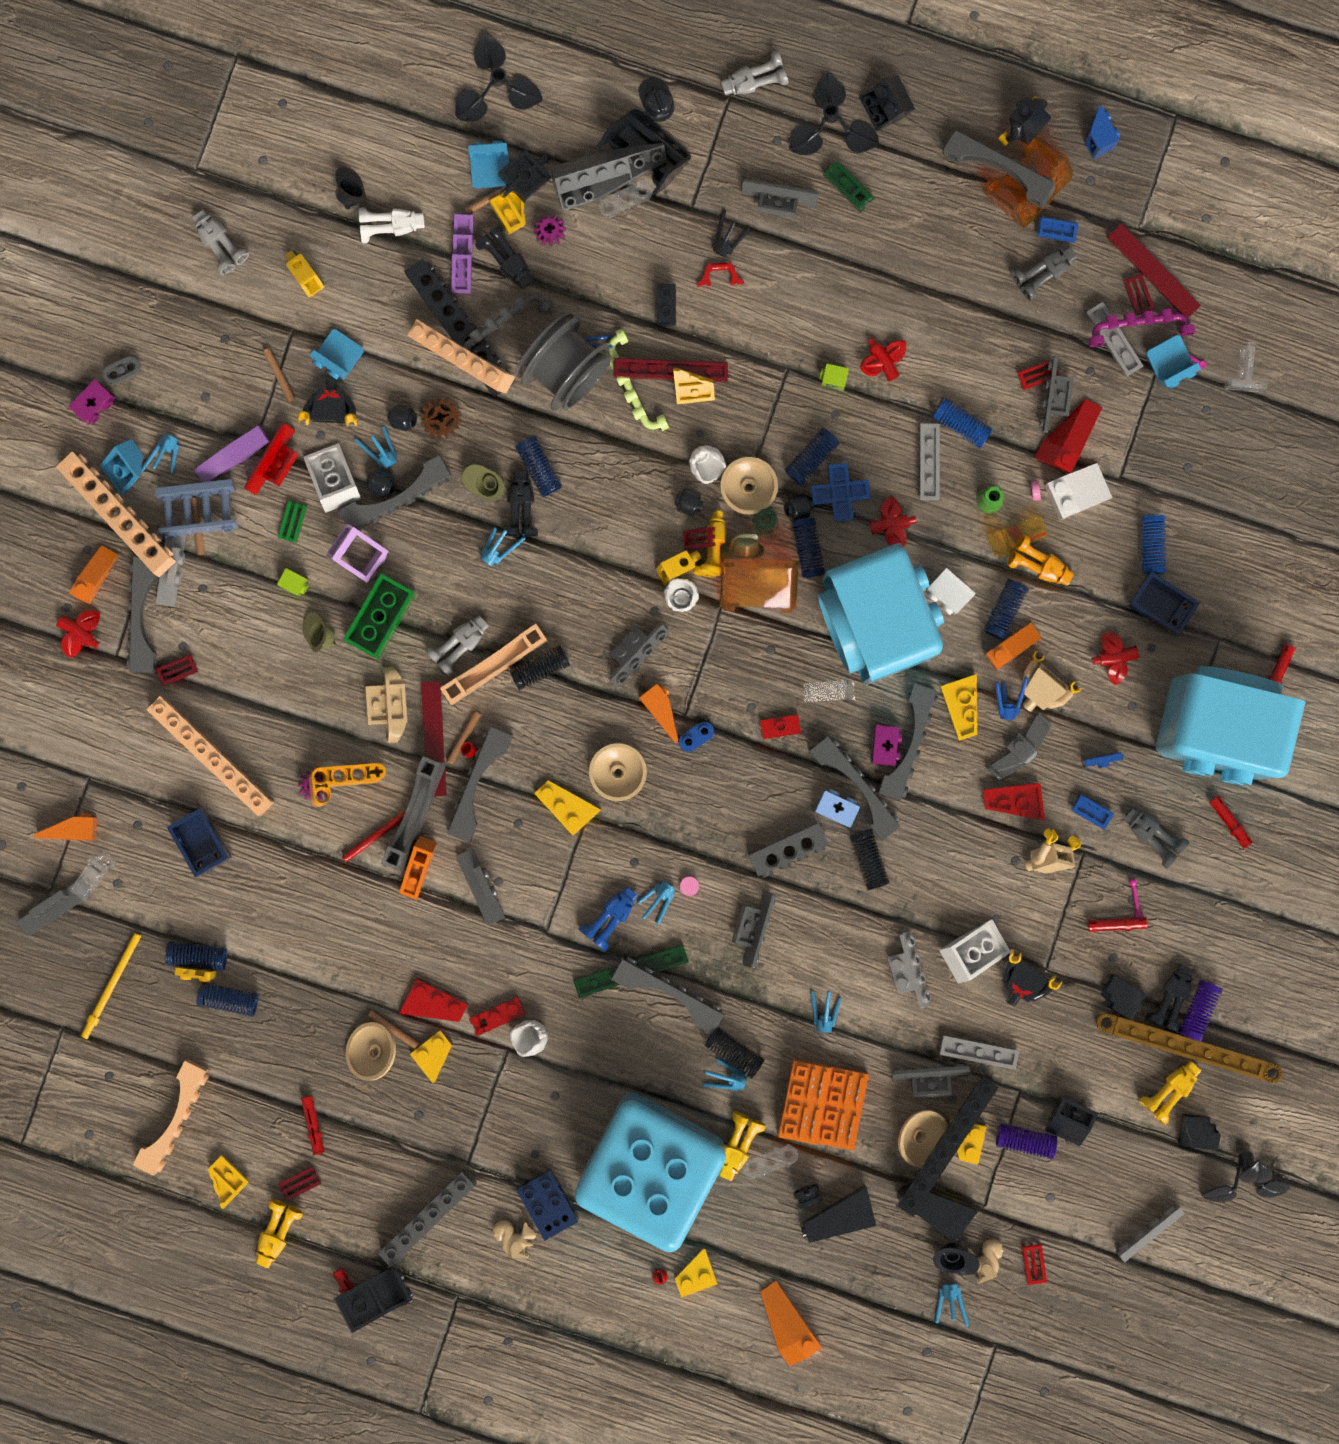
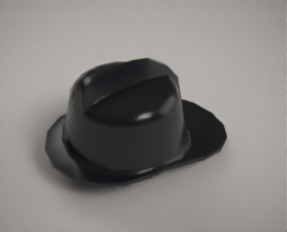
M655 77L643 81L639 88V97L647 116L653 121H666L671 117L675 108L667 84L660 78Z
M347 167L338 168L335 172L337 182L335 195L338 201L348 210L359 202L365 201L366 193L362 180L355 171Z
M957 1243L945 1244L933 1257L934 1265L945 1272L972 1275L980 1267L978 1258L971 1252L964 1250Z

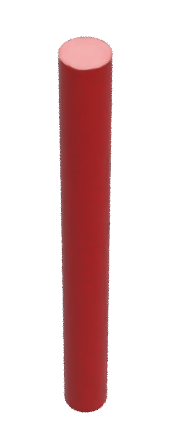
M403 810L343 855L344 861L347 863L402 822L405 811Z

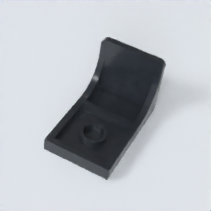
M386 1268L333 1298L351 1333L403 1305L413 1303V1294L409 1287H405L403 1283L404 1276L399 1269Z

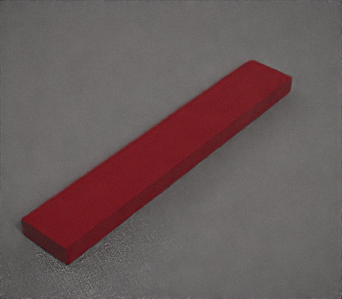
M1123 224L1119 225L1107 237L1179 313L1189 318L1201 306Z
M614 358L613 378L674 380L673 368H679L712 379L713 382L727 383L728 362Z
M441 681L421 682L425 756L445 762ZM445 769L434 797L447 796Z

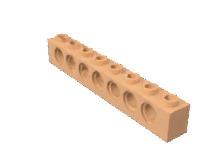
M72 451L56 468L155 575L160 577L176 562L171 557L173 552L167 546L163 548L159 544L161 539L154 532L150 534L147 531L149 526L142 519L138 521L135 518L137 513L130 506L126 508L123 505L124 499L118 493L114 495L111 492L112 486L106 480L101 481L99 479L100 473L94 467L89 468L87 466L88 460L81 453L77 455ZM84 470L83 474L78 477V473ZM96 483L95 488L90 490V486ZM105 496H108L107 501L105 503H102V499ZM120 509V513L114 516L115 511ZM132 522V527L126 530V526ZM144 536L143 542L138 543L139 538ZM157 549L156 554L151 556L152 550Z
M159 696L147 709L155 719L257 816H262L274 803L265 792L165 697Z

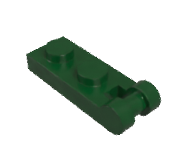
M838 161L823 174L859 212L865 209L864 206L868 202L871 203L874 200L873 195ZM859 193L863 196L860 200L856 198Z

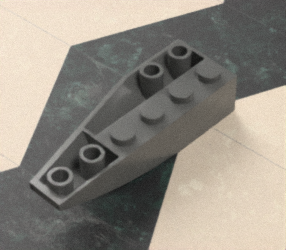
M659 143L605 151L549 168L561 209L564 211L605 197L667 162L664 144Z

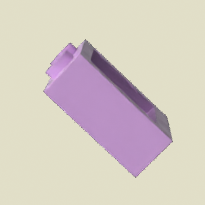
M347 523L326 553V556L368 583L375 576L379 565L386 560L389 551ZM356 535L377 549L362 573L341 560V557Z

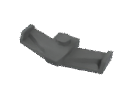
M1038 712L1025 737L1018 733L1005 747L1010 753L986 769L1001 781L1024 765L1030 764L1036 758L1037 752L1052 726L1051 723Z

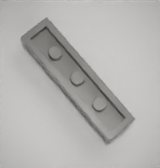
M1103 302L1086 312L1093 326L1106 321L1105 317L1111 316ZM1119 327L1110 330L1102 329L1099 335L1104 336L1105 345L1126 377L1143 367V364Z
M920 424V501H939L940 424Z
M943 1035L939 1054L1016 1070L1019 1050Z
M1171 1205L1164 1211L1162 1217L1153 1219L1146 1230L1138 1231L1131 1242L1122 1244L1117 1254L1126 1262L1185 1213L1178 1205Z

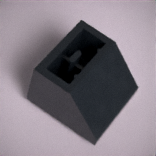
M899 76L883 79L859 97L876 131L903 119L915 110Z
M1059 1095L1044 1130L1081 1146L1090 1133L1099 1113Z

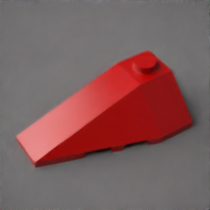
M1085 399L1042 441L1034 459L1065 475L1070 474L1103 407Z

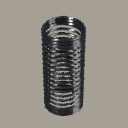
M560 644L553 648V652L551 649L549 650L550 653L548 651L546 653L543 652L544 657L542 654H540L541 658L539 655H537V658L534 657L535 662L531 658L533 665L530 660H528V663L525 661L526 667L522 663L524 670L520 664L519 668L515 666L517 672L514 667L509 669L519 691L526 688V686L532 685V683L535 684V681H541V678L544 679V676L547 678V675L550 676V673L553 675V672L556 673V670L558 672L563 670L562 667L565 669L570 666Z
M872 829L849 836L851 843L858 842L852 846L860 845L854 847V850L862 848L856 850L855 853L863 851L855 856L865 854L856 858H864L859 860L858 863L866 861L859 864V866L865 865L860 867V869L867 868L861 872L872 870L862 875L874 873L863 877V879L875 876L864 882L877 879L865 884L868 891L890 884V880L887 878L888 875H885L887 873L886 869L882 865L884 862H880L882 859L881 855H879L880 852H877L879 849H876L878 846L874 842L876 839H873L875 836H871L874 834Z
M719 1026L704 1045L708 1049L711 1047L710 1051H712L719 1041L713 1050L714 1053L723 1041L716 1055L724 1046L719 1054L720 1057L724 1052L721 1057L723 1059L731 1048L724 1059L725 1061L729 1057L727 1063L738 1050L730 1065L736 1059L733 1067L736 1065L735 1068H738L741 1064L738 1070H741L742 1073L746 1069L744 1074L748 1072L747 1077L750 1079L756 1075L765 1061V1058L760 1055L757 1056V1053L754 1054V1051L746 1047V1045L743 1046V1043L740 1044V1041L737 1042V1039L732 1038V1035L729 1036V1033L726 1034V1031L723 1032V1029H720Z

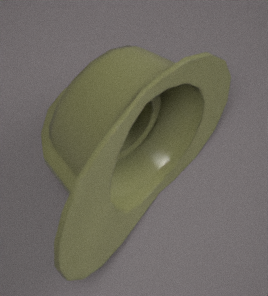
M478 464L470 465L463 471V484L472 493L488 501H496L504 494L505 485L503 477L499 472Z
M740 532L731 542L725 543L720 547V557L726 560L757 558L764 553V548L758 540V534L750 532Z
M317 612L308 613L303 621L302 629L303 635L312 651L319 652L321 649L336 646L334 628L325 623Z

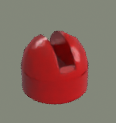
M467 741L462 744L460 752L463 756L471 758L476 755L477 747L475 744Z
M658 1268L653 1272L652 1279L656 1284L662 1285L667 1281L668 1274L664 1269ZM659 1272L663 1279L662 1282L659 1281V1278L657 1276V1273Z

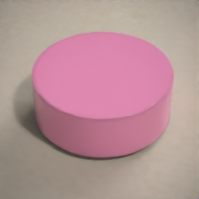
M1032 481V498L1034 501L1041 500L1039 481Z
M685 877L680 883V890L684 895H695L699 890V883L694 877Z

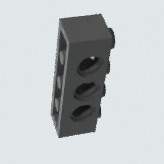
M816 823L748 856L757 875H762L765 878L773 874L772 870L779 867L782 870L791 866L790 862L795 859L799 862L808 858L807 854L812 851L816 854L825 850V845L828 842L819 823ZM803 838L811 840L812 845L810 848L804 849L801 846ZM786 846L794 848V854L791 857L784 855L783 851ZM769 854H774L777 857L774 865H769L766 862V857Z

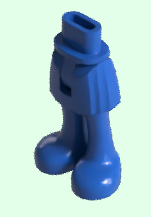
M627 886L622 892L619 891V894L610 898L603 905L605 909L592 924L580 925L578 928L580 932L591 940L604 922L612 916L607 926L593 940L603 951L609 948L607 941L610 934L620 922L624 923L632 907L635 905L633 902L638 897Z

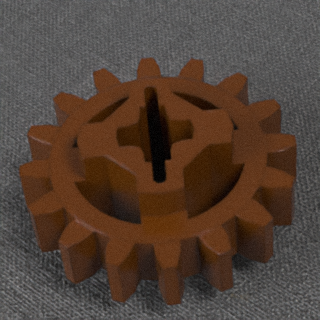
M444 397L441 398V402H438L436 398H434L433 404L428 401L429 407H423L422 409L425 414L420 415L422 419H425V421L421 422V425L427 426L424 431L426 433L431 431L430 436L432 438L437 434L439 440L442 435L448 439L449 433L454 436L453 430H459L460 427L457 423L462 422V419L458 418L461 415V411H455L458 408L457 404L451 406L452 400L449 399L446 403ZM441 406L447 407L451 411L446 412L442 409ZM435 409L433 415L429 417L430 412ZM440 414H442L443 417H445L443 418L444 422L441 423L439 420H436L439 419ZM453 420L452 425L448 428L449 422ZM436 425L440 427L441 431L435 430L431 426Z

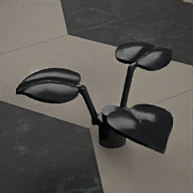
M485 34L478 42L474 52V61L482 70L490 68L492 71L490 83L480 97L472 90L460 93L455 104V116L461 121L473 122L484 117L488 107L482 99L492 86L500 87L505 84L511 90L508 95L509 102L514 108L519 110L529 109L543 100L539 89L528 79L516 78L513 81L512 87L509 85L505 70L500 68L506 59L505 50L488 34Z
M827 73L817 85L814 93L815 103L818 107L823 108L824 117L817 131L811 125L797 127L791 136L789 150L798 155H812L816 153L823 145V139L819 134L825 122L835 123L837 120L845 131L849 133L846 137V144L853 152L863 153L879 145V138L875 130L864 122H855L851 130L848 129L842 117L839 116L838 106L846 98L845 88L830 73Z
M1243 1152L1238 1155L1239 1167H1236L1237 1173L1234 1186H1218L1201 1194V1196L1213 1202H1228L1237 1196L1235 1191L1237 1190L1239 1179L1246 1183L1258 1182L1261 1187L1256 1189V1193L1267 1198L1280 1196L1290 1190V1187L1283 1180H1271L1273 1177L1271 1170L1259 1160L1255 1162L1253 1153Z

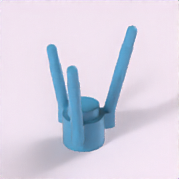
M382 426V430L389 450L384 451L375 436H371V439L380 451L379 458L358 438L354 439L380 467L383 466L387 469L398 462L396 459L398 455L394 451L385 426Z
M164 434L145 461L141 472H144L158 450L161 449L152 468L156 469L164 452L171 453L173 450L170 474H174L177 452L180 447L177 445L178 439Z
M494 527L484 549L481 551L480 559L490 566H493L494 563L498 565L505 556L525 540V537L520 538L498 557L499 552L496 549L506 535L507 530H504L493 547H490L497 530Z
M663 880L661 884L658 882L653 889L637 901L638 904H641L653 893L656 892L658 895L642 918L646 919L661 899L666 900L657 919V925L660 924L670 901L675 896L673 894L675 889Z
M829 990L827 991L824 1015H820L819 1018L815 992L811 991L814 1014L813 1025H817L816 1031L832 1032L842 1000L840 997L838 998L832 1018L828 1016L831 991Z
M716 1058L718 1063L734 1072L731 1073L730 1077L705 1071L707 1075L729 1081L728 1084L730 1085L703 1083L704 1087L731 1089L737 1091V1089L743 1090L745 1087L747 1076L743 1075L741 1070L736 1069L719 1058Z
M957 1283L943 1284V1289H939L940 1296L935 1323L939 1322L944 1297L945 1300L950 1301L951 1320H955L954 1300L958 1298L965 1326L968 1327L969 1323L961 1296V1288H958Z

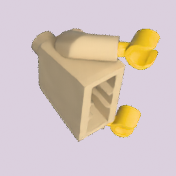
M1035 651L1032 655V661L1028 664L1023 675V682L1024 678L1028 677L1024 695L1028 698L1022 705L1030 712L1036 705L1043 710L1047 707L1053 709L1063 706L1073 697V694L1081 691V687L1076 691L1073 689V685L1076 682L1067 685L1041 663L1045 656L1043 655L1040 660L1035 657L1038 651Z
M1046 829L1043 835L1047 840L1042 843L1039 849L1031 851V859L1025 861L1028 871L1052 873L1074 868L1073 851L1081 846V841L1072 835L1067 840L1070 847L1055 844L1054 842L1058 840L1057 833L1054 829L1052 831Z

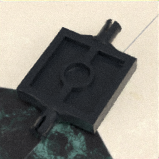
M526 150L520 153L498 172V176L506 184V187L499 191V194L505 198L509 193L513 192L523 202L529 199L551 180V176L543 166L550 160L549 155L545 153L539 159H536Z

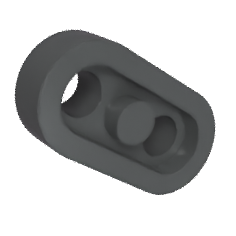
M125 357L108 365L103 371V377L109 384H119L140 372V362L134 357ZM130 364H134L133 370L128 369ZM113 372L117 373L116 378H111Z

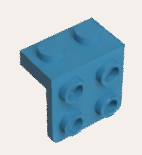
M493 141L492 144L475 142L473 145H469L472 186L475 189L506 186L504 181L498 176V172L509 164L507 143Z
M333 329L319 350H313L310 357L315 366L320 369L324 367L329 371L328 374L336 380L340 378L344 381L364 353V349L338 330Z
M1175 335L1146 351L1147 358L1161 386L1167 388L1176 387L1180 384L1179 381L1184 378L1190 379L1197 375V371L1201 370L1199 363L1191 360L1179 335Z

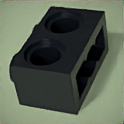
M657 284V326H676V284Z

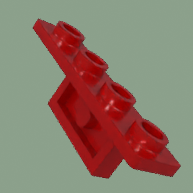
M282 423L261 460L257 463L252 475L248 478L244 486L246 490L257 495L266 480L280 487L299 455L286 447L295 432L293 428Z

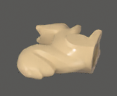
M501 1220L493 1227V1235L497 1241H502V1248L508 1255V1258L528 1259L529 1256L525 1253V1249L527 1246H533V1243L528 1242V1240L535 1239L536 1233L528 1226L527 1222H524L521 1234L514 1233V1226L508 1220Z
M988 1239L982 1244L983 1256L978 1257L980 1263L979 1270L977 1271L980 1277L977 1280L978 1284L997 1277L999 1269L998 1258H1001L1004 1252L1003 1245L997 1239ZM970 1248L967 1249L968 1252L974 1254Z

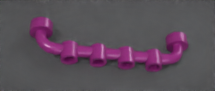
M1164 309L1160 311V315H1154L1153 311H1146L1142 313V317H1135V313H1128L1124 315V319L1117 320V315L1105 317L1106 321L1097 323L1094 326L1092 337L1088 338L1090 347H1097L1105 344L1104 336L1099 335L1102 329L1110 330L1142 324L1151 325L1159 322L1168 323L1176 320L1180 321L1183 325L1179 328L1181 336L1193 335L1196 333L1195 325L1190 324L1189 319L1185 315L1172 313L1171 309Z

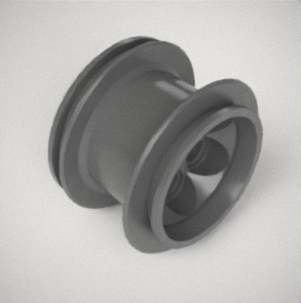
M570 312L564 313L555 319L536 338L522 357L515 372V375L521 378L523 385H528L538 380L555 395L551 402L552 410H558L562 407L568 410L574 407L596 385L611 361V357L608 355L610 344L603 343L594 348L577 333L580 326V318H573V314Z

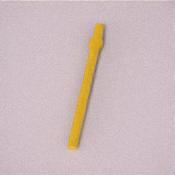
M134 933L93 1013L89 1014L86 1020L87 1024L81 1034L83 1038L88 1039L94 1026H97L100 1020L99 1016L137 946L141 935Z

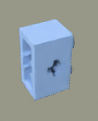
M829 789L828 792L824 791L815 812L851 828L860 806L856 805L857 801L849 797L846 800L839 797L840 793ZM840 802L843 810L836 813L833 805Z

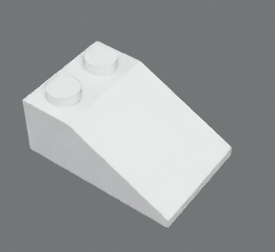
M339 443L303 457L325 513L361 499Z
M1098 463L1060 477L1045 485L1059 521L1112 499Z
M947 568L940 573L926 590L928 592L927 596L933 602L938 601L943 605L942 609L947 614H953L954 616L976 594Z
M992 919L939 950L957 983L972 980L1010 953L1008 946Z

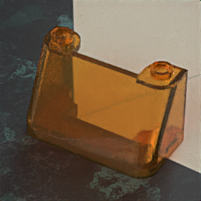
M1036 135L1029 145L1023 144L1024 156L1019 162L1025 168L1031 167L1040 176H1048L1054 181L1055 191L1045 205L1046 207L1070 182L1073 170L1065 154ZM1008 174L1001 181L996 178L988 180L982 188L984 194L1022 228L1027 227L1043 210L1026 201V192Z
M721 559L720 608H724V611H735V608L739 607L781 609V613H793V610L797 609L799 561Z

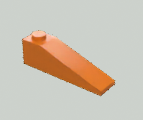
M776 1280L760 1291L778 1351L789 1367L806 1360L822 1348L817 1337Z

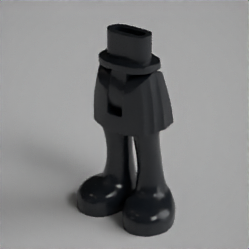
M500 224L493 228L489 234L498 242L508 256V259L497 249L488 234L483 236L475 244V247L478 250L485 249L490 252L501 266L499 271L513 281L514 284H518L521 289H524L534 279L529 274L530 270L522 254L516 253L504 236L506 228L503 224Z
M513 472V480H511L507 502L511 503V520L509 526L505 527L502 532L507 530L505 536L520 537L519 509L520 505H522V536H538V529L533 527L531 521V504L535 500L531 480H529V472Z
M1179 964L1177 971H1173V974L1163 987L1165 992L1158 1010L1154 1013H1147L1146 1020L1157 1025H1163L1165 1029L1172 1032H1179L1178 1015L1184 1000H1189L1193 969ZM1173 997H1175L1170 1015L1165 1020V1015L1168 1010V1007Z

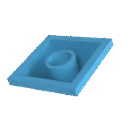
M130 439L115 446L99 465L121 496L125 495L140 477L143 454L134 441Z

